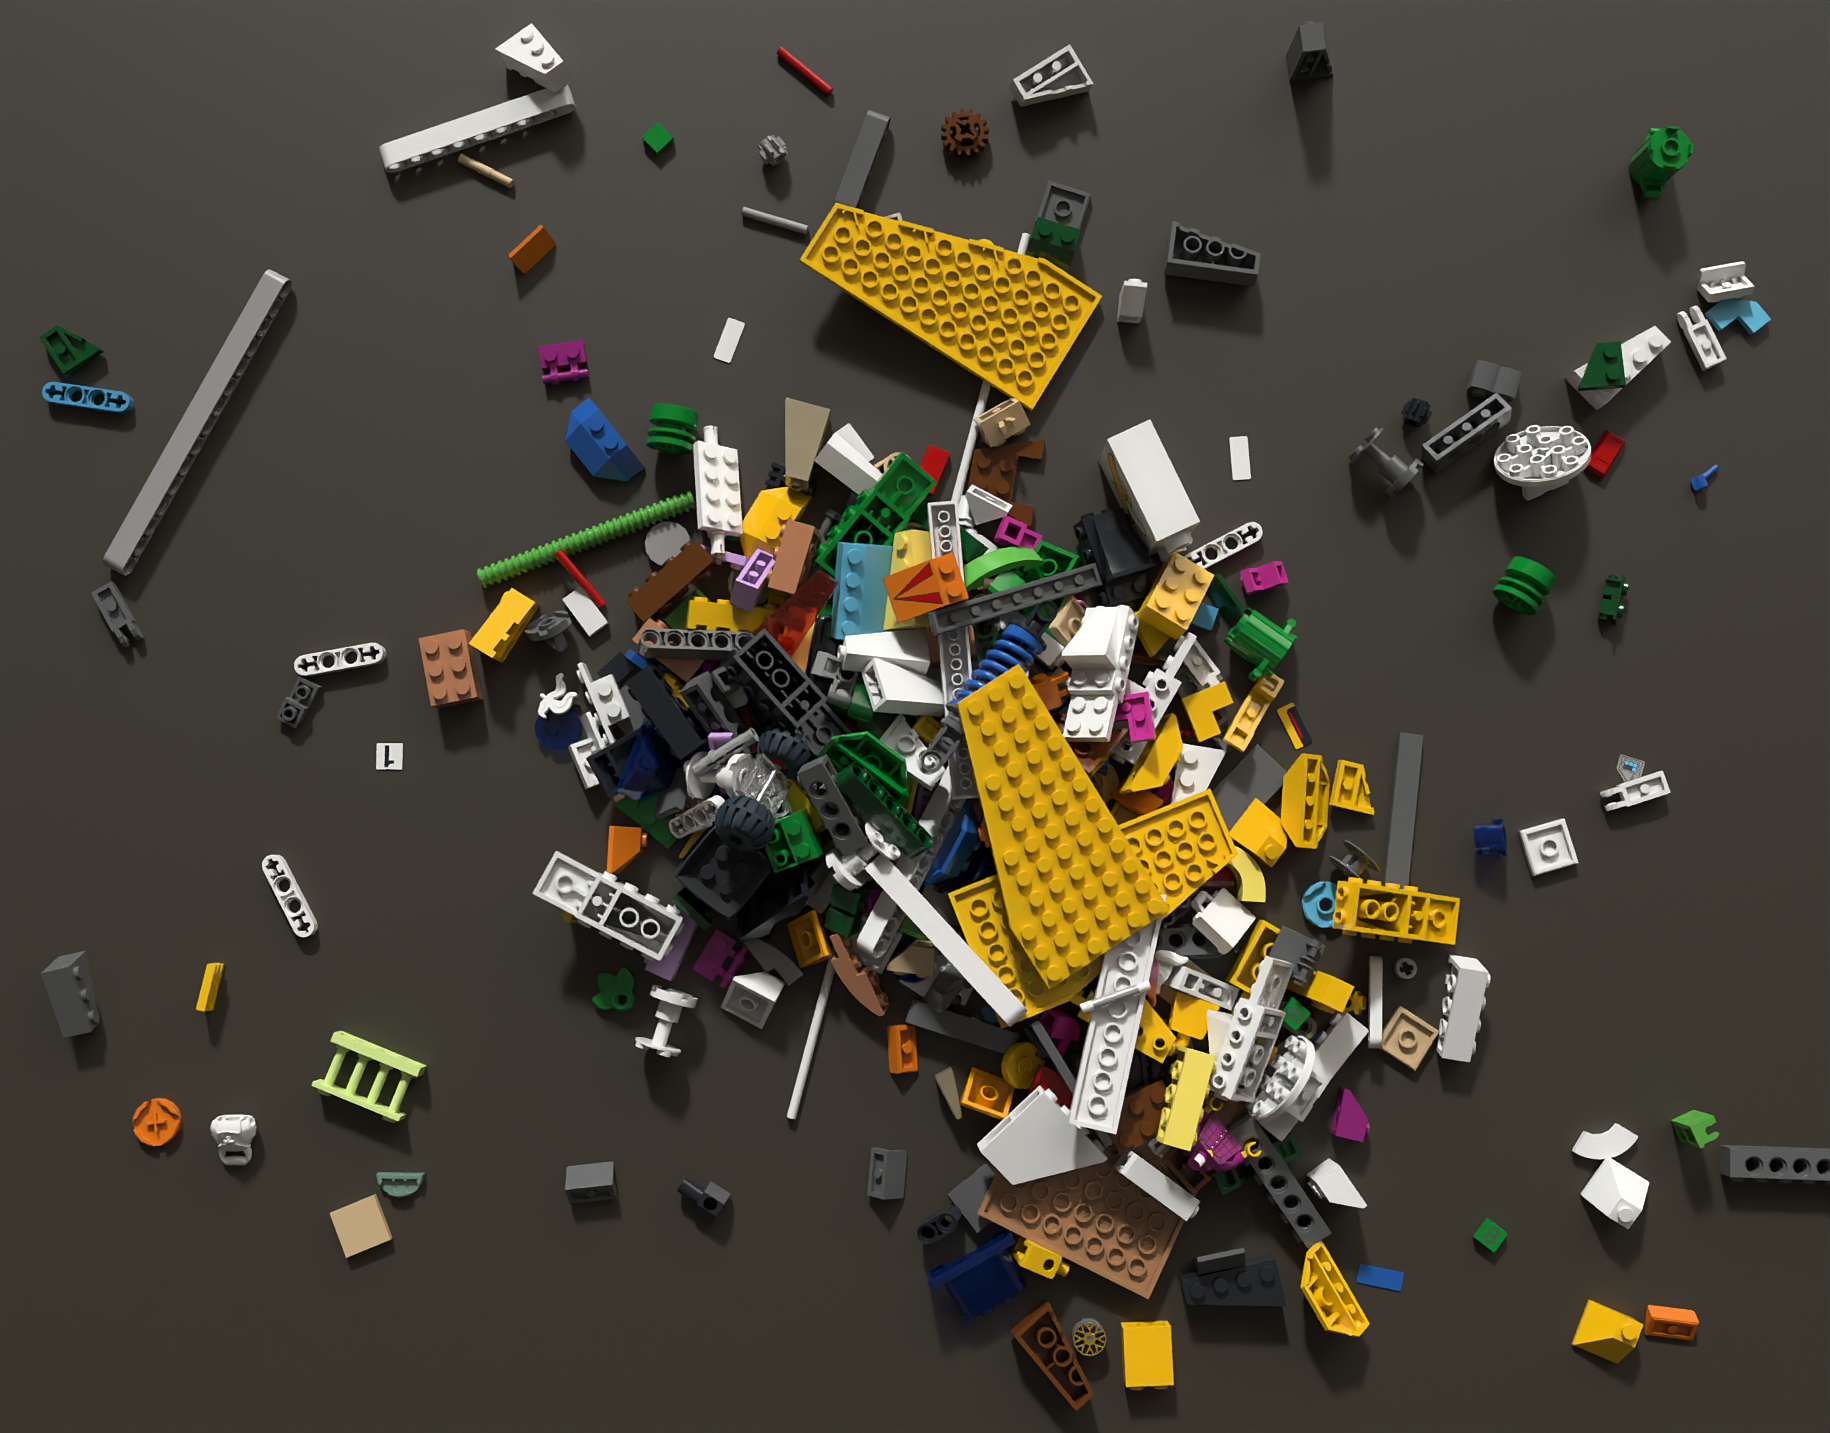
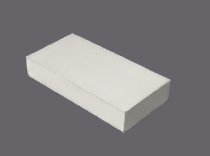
M581 587L562 599L590 637L609 624Z

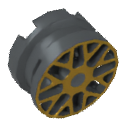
M1083 1318L1074 1325L1071 1335L1078 1352L1086 1356H1094L1103 1350L1106 1344V1334L1100 1322L1093 1318Z

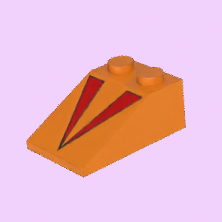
M954 552L882 578L897 623L965 602L969 598Z

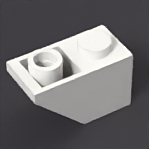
M1139 279L1124 281L1119 295L1117 321L1140 323L1143 315L1147 283Z

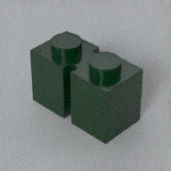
M840 883L835 884L830 893L832 897L830 904L832 905L825 912L826 920L824 927L846 938L858 933L864 913L857 909L864 910L866 908L870 889L861 886L859 889L856 890L855 888L851 891Z

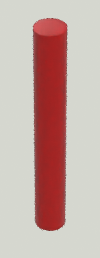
M783 47L777 50L776 54L827 96L832 93L833 88L787 50Z
M560 549L554 554L597 607H602L606 603L564 552Z

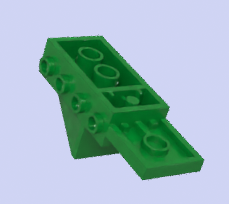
M900 452L873 487L868 490L864 489L858 495L857 504L846 507L839 525H835L828 532L827 536L829 538L824 544L820 543L812 553L814 557L811 559L816 564L814 568L823 576L826 574L833 578L831 583L834 584L838 542L892 546L895 533L906 529L907 523L910 520L909 517L937 482L905 453Z

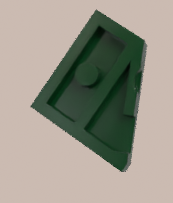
M56 325L39 337L62 373L66 376L104 352L100 347L60 325Z
M1621 341L1596 343L1578 386V391L1624 388L1626 382Z
M683 888L671 899L678 910L686 913L702 929L706 930L712 923L707 918L711 913V908L687 888Z

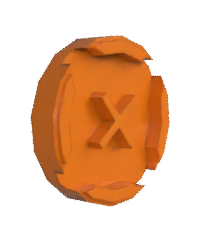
M155 1098L144 1102L137 1108L133 1116L134 1134L140 1142L148 1146H160L171 1142L181 1129L182 1116L180 1110L173 1102L163 1098Z

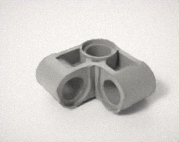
M818 651L811 674L820 675L832 681L826 703L848 709L853 696L858 671H852L851 679H844L841 676V660H838L836 656Z

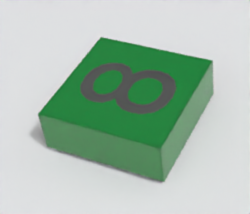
M1293 997L1281 1008V1011L1286 1013L1283 1021L1294 1031L1311 1015Z
M1486 1218L1473 1237L1489 1250L1495 1252L1508 1233Z

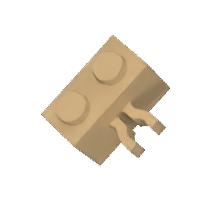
M1009 398L974 418L984 442L990 447L1004 444L1008 437L1023 433L1026 430L1025 428L1031 425L1020 401L1016 398Z

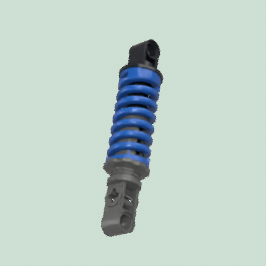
M1045 600L1040 602L1024 623L1011 620L1008 623L1007 629L1002 633V640L995 642L994 650L987 652V660L980 661L979 669L972 672V680H966L963 685L964 690L957 691V700L947 702L945 706L949 715L940 721L943 728L935 735L928 748L918 760V768L923 774L932 775L936 773L955 752L961 741L966 743L956 703L1017 664H1020L1026 674L1027 669L1021 662L1033 665L1034 658L1032 655H1040L1046 650L1047 645L1041 636L1058 614L1057 606L1052 601ZM1040 609H1047L1050 613V618H1043L1040 615ZM925 757L935 759L936 767L934 769L926 767L924 763Z

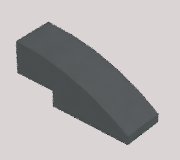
M761 938L743 942L766 973L775 968L788 986L804 974V971L795 961L773 944Z

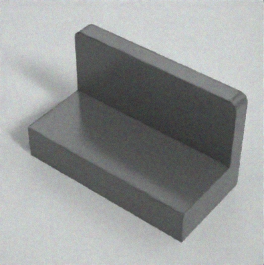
M871 1148L867 1196L883 1200L904 1197L907 1164L906 1150Z
M602 1162L568 1166L565 1192L569 1204L617 1199V1189L614 1183V1163Z

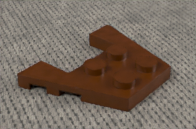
M1045 439L974 449L968 489L971 485H974L1013 505L1007 516L1027 524V527L1031 528L1034 506L1011 502L1018 458L1042 461Z

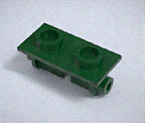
M1612 574L1605 579L1603 595L1611 596V600L1601 599L1598 615L1602 621H1609V618H1613L1614 624H1617L1618 618L1623 617L1625 605L1621 604L1622 596H1627L1629 590V582H1626L1624 574L1621 580L1618 579L1617 575Z

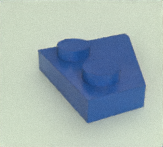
M630 648L624 655L642 669L647 666H654L650 663L652 658L643 657L640 653L637 654ZM660 664L656 667L659 672L664 674L670 673L668 669Z

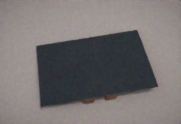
M620 651L597 674L601 678L612 674L618 684L635 667Z

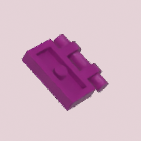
M583 340L538 346L541 369L543 371L551 370L549 375H542L543 384L552 383L553 385H559L560 382L573 380V382H579L583 378H589L588 369L579 370V365L588 364ZM571 367V371L559 373V368Z
M716 929L692 970L710 981H713L716 975L719 974L723 978L718 985L726 990L741 964H745L749 949L742 945L738 952L735 951L733 947L737 940ZM730 956L733 958V961L726 970L722 965L726 958Z

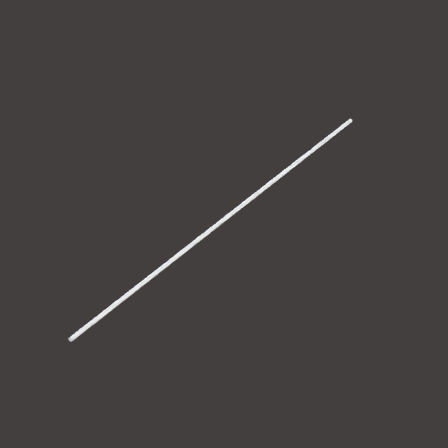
M1022 233L1017 253L1026 255L1031 238L1030 234ZM983 381L951 499V501H957L958 505L979 433L974 418L984 413L991 385ZM832 945V950L835 955L836 950L834 948V945ZM832 958L827 963L787 1117L791 1119H796L833 981L835 969L831 963Z

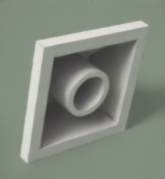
M766 972L735 976L721 1008L762 1029L785 982Z
M1607 1156L1585 1186L1581 1195L1606 1216L1629 1229L1643 1209L1649 1182Z

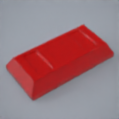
M1606 429L1591 453L1590 462L1585 469L1604 479L1626 441Z

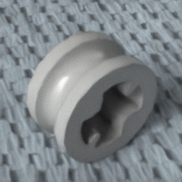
M1401 958L1395 963L1394 972L1399 978L1410 979L1415 976L1417 965L1412 959ZM1403 962L1406 965H1411L1408 975L1405 972H1400Z

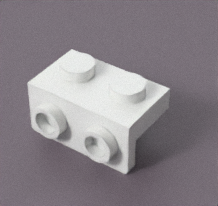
M1741 261L1700 269L1697 290L1708 302H1719L1724 299L1752 295L1755 286L1744 276L1746 264Z

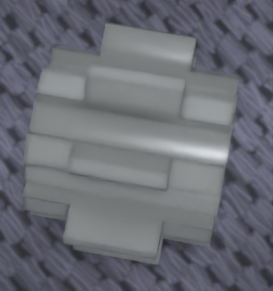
M774 135L767 136L758 146L760 158L766 165L768 163L772 166L778 165L788 154L785 147L786 144L779 136L777 138Z

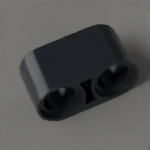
M947 1205L927 1216L917 1230L918 1239L922 1243L930 1245L952 1233L962 1219L961 1210L955 1205ZM945 1216H950L954 1222H948ZM925 1227H931L934 1233H929Z

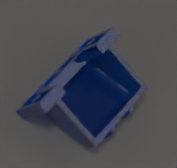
M1006 1228L991 1235L988 1243L949 1264L948 1261H945L927 1272V1283L930 1289L934 1290L944 1285L965 1320L972 1319L979 1314L982 1316L989 1314L994 1310L993 1306L1000 1302L1002 1304L1010 1302L1015 1298L1014 1294L1027 1286L1025 1278L1008 1247L1016 1243L1014 1234Z

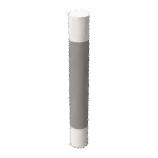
M1147 980L1082 1003L1080 1008L1082 1013H1086L1151 990V986Z

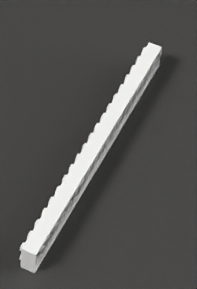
M958 502L928 503L927 513L931 559L954 552L964 582ZM968 626L938 635L945 718L949 715L945 706L947 702L957 700V691L964 690L963 685L966 680H972ZM961 741V744L948 759L951 800L979 798L967 743Z

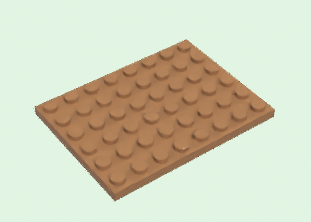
M1087 1128L1090 1131L1088 1136L1092 1140L1097 1138L1091 1128ZM1146 1143L1131 1150L1184 1189ZM1112 1144L1103 1151L1108 1158L1105 1162L1012 1185L997 1169L977 1211L978 1215L1147 1299L1150 1298L1185 1220L1113 1168L1120 1155L1116 1153Z

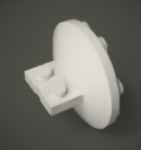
M1532 425L1525 431L1506 437V440L1495 452L1494 466L1497 474L1503 480L1517 486H1522L1523 497L1529 501L1549 490H1554L1569 483L1570 479L1580 474L1590 462L1591 446L1588 439L1575 431L1571 426L1539 427Z
M1290 1035L1276 1047L1278 1051L1269 1062V1066L1262 1076L1253 1102L1245 1101V1107H1247L1249 1115L1259 1122H1269L1285 1111L1303 1122L1312 1109V1105L1329 1083L1312 1071L1315 1059V1049L1312 1042L1303 1036Z

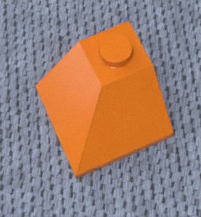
M609 826L607 872L619 874L643 852V848L647 847L648 833H644V828Z

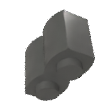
M1478 360L1473 365L1467 391L1472 392V395L1478 398L1491 397L1498 393L1507 403L1512 402L1516 397L1522 372Z

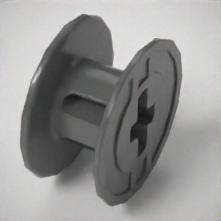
M1343 840V844L1349 850V853L1342 861L1333 856L1328 857L1331 863L1347 878H1360V874L1367 867L1377 872L1381 870L1369 855L1348 840Z

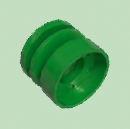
M653 404L649 421L658 427L647 430V434L651 437L646 438V446L666 454H692L693 445L690 443H694L696 438L688 432L697 430L699 413L679 405Z
M1515 556L1505 569L1507 577H1501L1498 581L1499 584L1494 587L1492 592L1501 603L1525 615L1534 616L1538 613L1539 606L1544 603V598L1541 595L1546 596L1550 593L1556 583V577L1539 563L1524 557Z

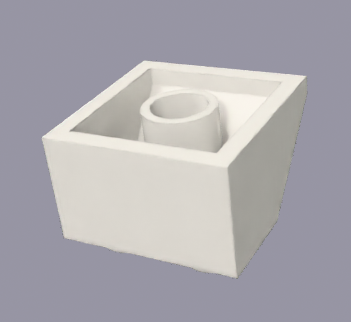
M1328 1158L1306 1174L1310 1180L1307 1182L1308 1186L1320 1199L1324 1197L1332 1203L1363 1209L1367 1206L1342 1168Z

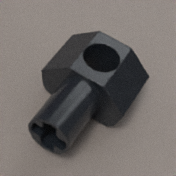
M687 1177L684 1178L677 1192L697 1203L692 1212L713 1224L731 1194L711 1181L707 1188L704 1189ZM712 1197L716 1199L717 1207L709 1208L705 1203L706 1198Z

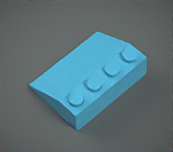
M838 542L830 636L835 639H845V636L892 632V630H883L887 591L882 578L890 575L893 546Z

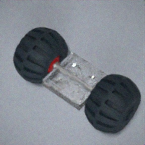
M773 725L761 735L757 745V755L735 791L738 796H733L726 800L716 813V833L730 847L738 849V851L753 853L764 848L771 841L775 829L774 816L792 786L788 779H797V773L801 766L813 761V756L809 751L807 740L811 743V739L806 735V741L802 743L801 739L804 731L801 729L799 731L802 735L799 733L794 735L789 728L783 732L781 725L778 727Z

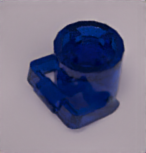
M1491 818L1492 823L1474 825V842L1477 855L1496 853L1499 857L1508 856L1503 818Z

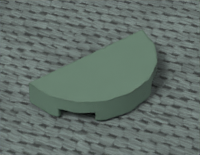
M376 1173L378 1184L381 1185L383 1190L388 1195L398 1198L409 1196L417 1191L425 1177V1173Z

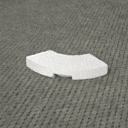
M1615 1123L1608 1131L1601 1134H1591L1583 1131L1572 1151L1591 1159H1605L1607 1156L1612 1158L1628 1150L1638 1139V1136Z

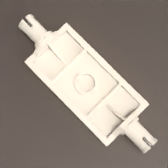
M706 426L703 428L704 442L697 441L693 444L698 529L705 530L708 538H710L711 557L723 558L726 556L724 538L729 535L738 537L743 534L737 449L718 445V428L716 426L714 430L713 426Z

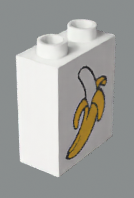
M1147 420L1107 439L1098 462L1120 507L1124 508L1125 514L1129 516L1130 528L1137 541L1149 556L1158 553L1161 561L1164 562L1173 552L1181 554L1187 550L1186 546L1194 542L1190 533L1200 520L1151 420Z

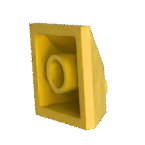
M1257 798L1253 800L1229 832L1231 838L1259 862L1273 867L1286 849L1288 834L1281 825V819Z
M1588 1299L1572 1344L1618 1364L1635 1348L1643 1324L1632 1317Z

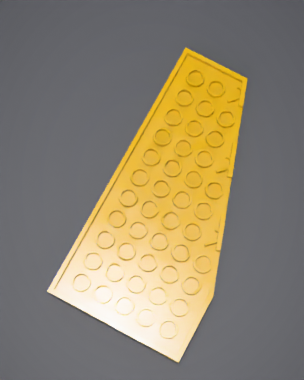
M835 203L799 259V263L1008 397L1016 398L1022 406L1030 411L1036 405L1102 298V295L1044 258H1034L1004 250L1003 247L973 239H963L934 231L932 228L902 220H892Z
M1017 664L956 703L968 747L981 809L983 810L992 856L1008 915L1009 927L1047 988L1051 989L1170 909L1020 664Z
M1211 789L1118 825L1159 893L1167 895L1165 903L1170 910L1162 915V920L1238 855ZM997 874L948 893L968 946L1028 1010L1017 1022L1070 1001L1080 990L1099 975L1104 954L1051 989H1048L1009 927L1008 915ZM994 1010L1000 1027L1005 1028L1009 1026Z

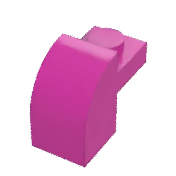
M1005 516L1000 522L994 541L1005 548L1023 546L1035 550L1043 536L1026 529L1027 524Z
M1273 561L1257 568H1247L1240 571V582L1247 595L1257 594L1289 583L1282 561Z
M1056 1006L1042 1012L1039 1021L1063 1058L1070 1040H1078L1080 1028L1075 1019Z

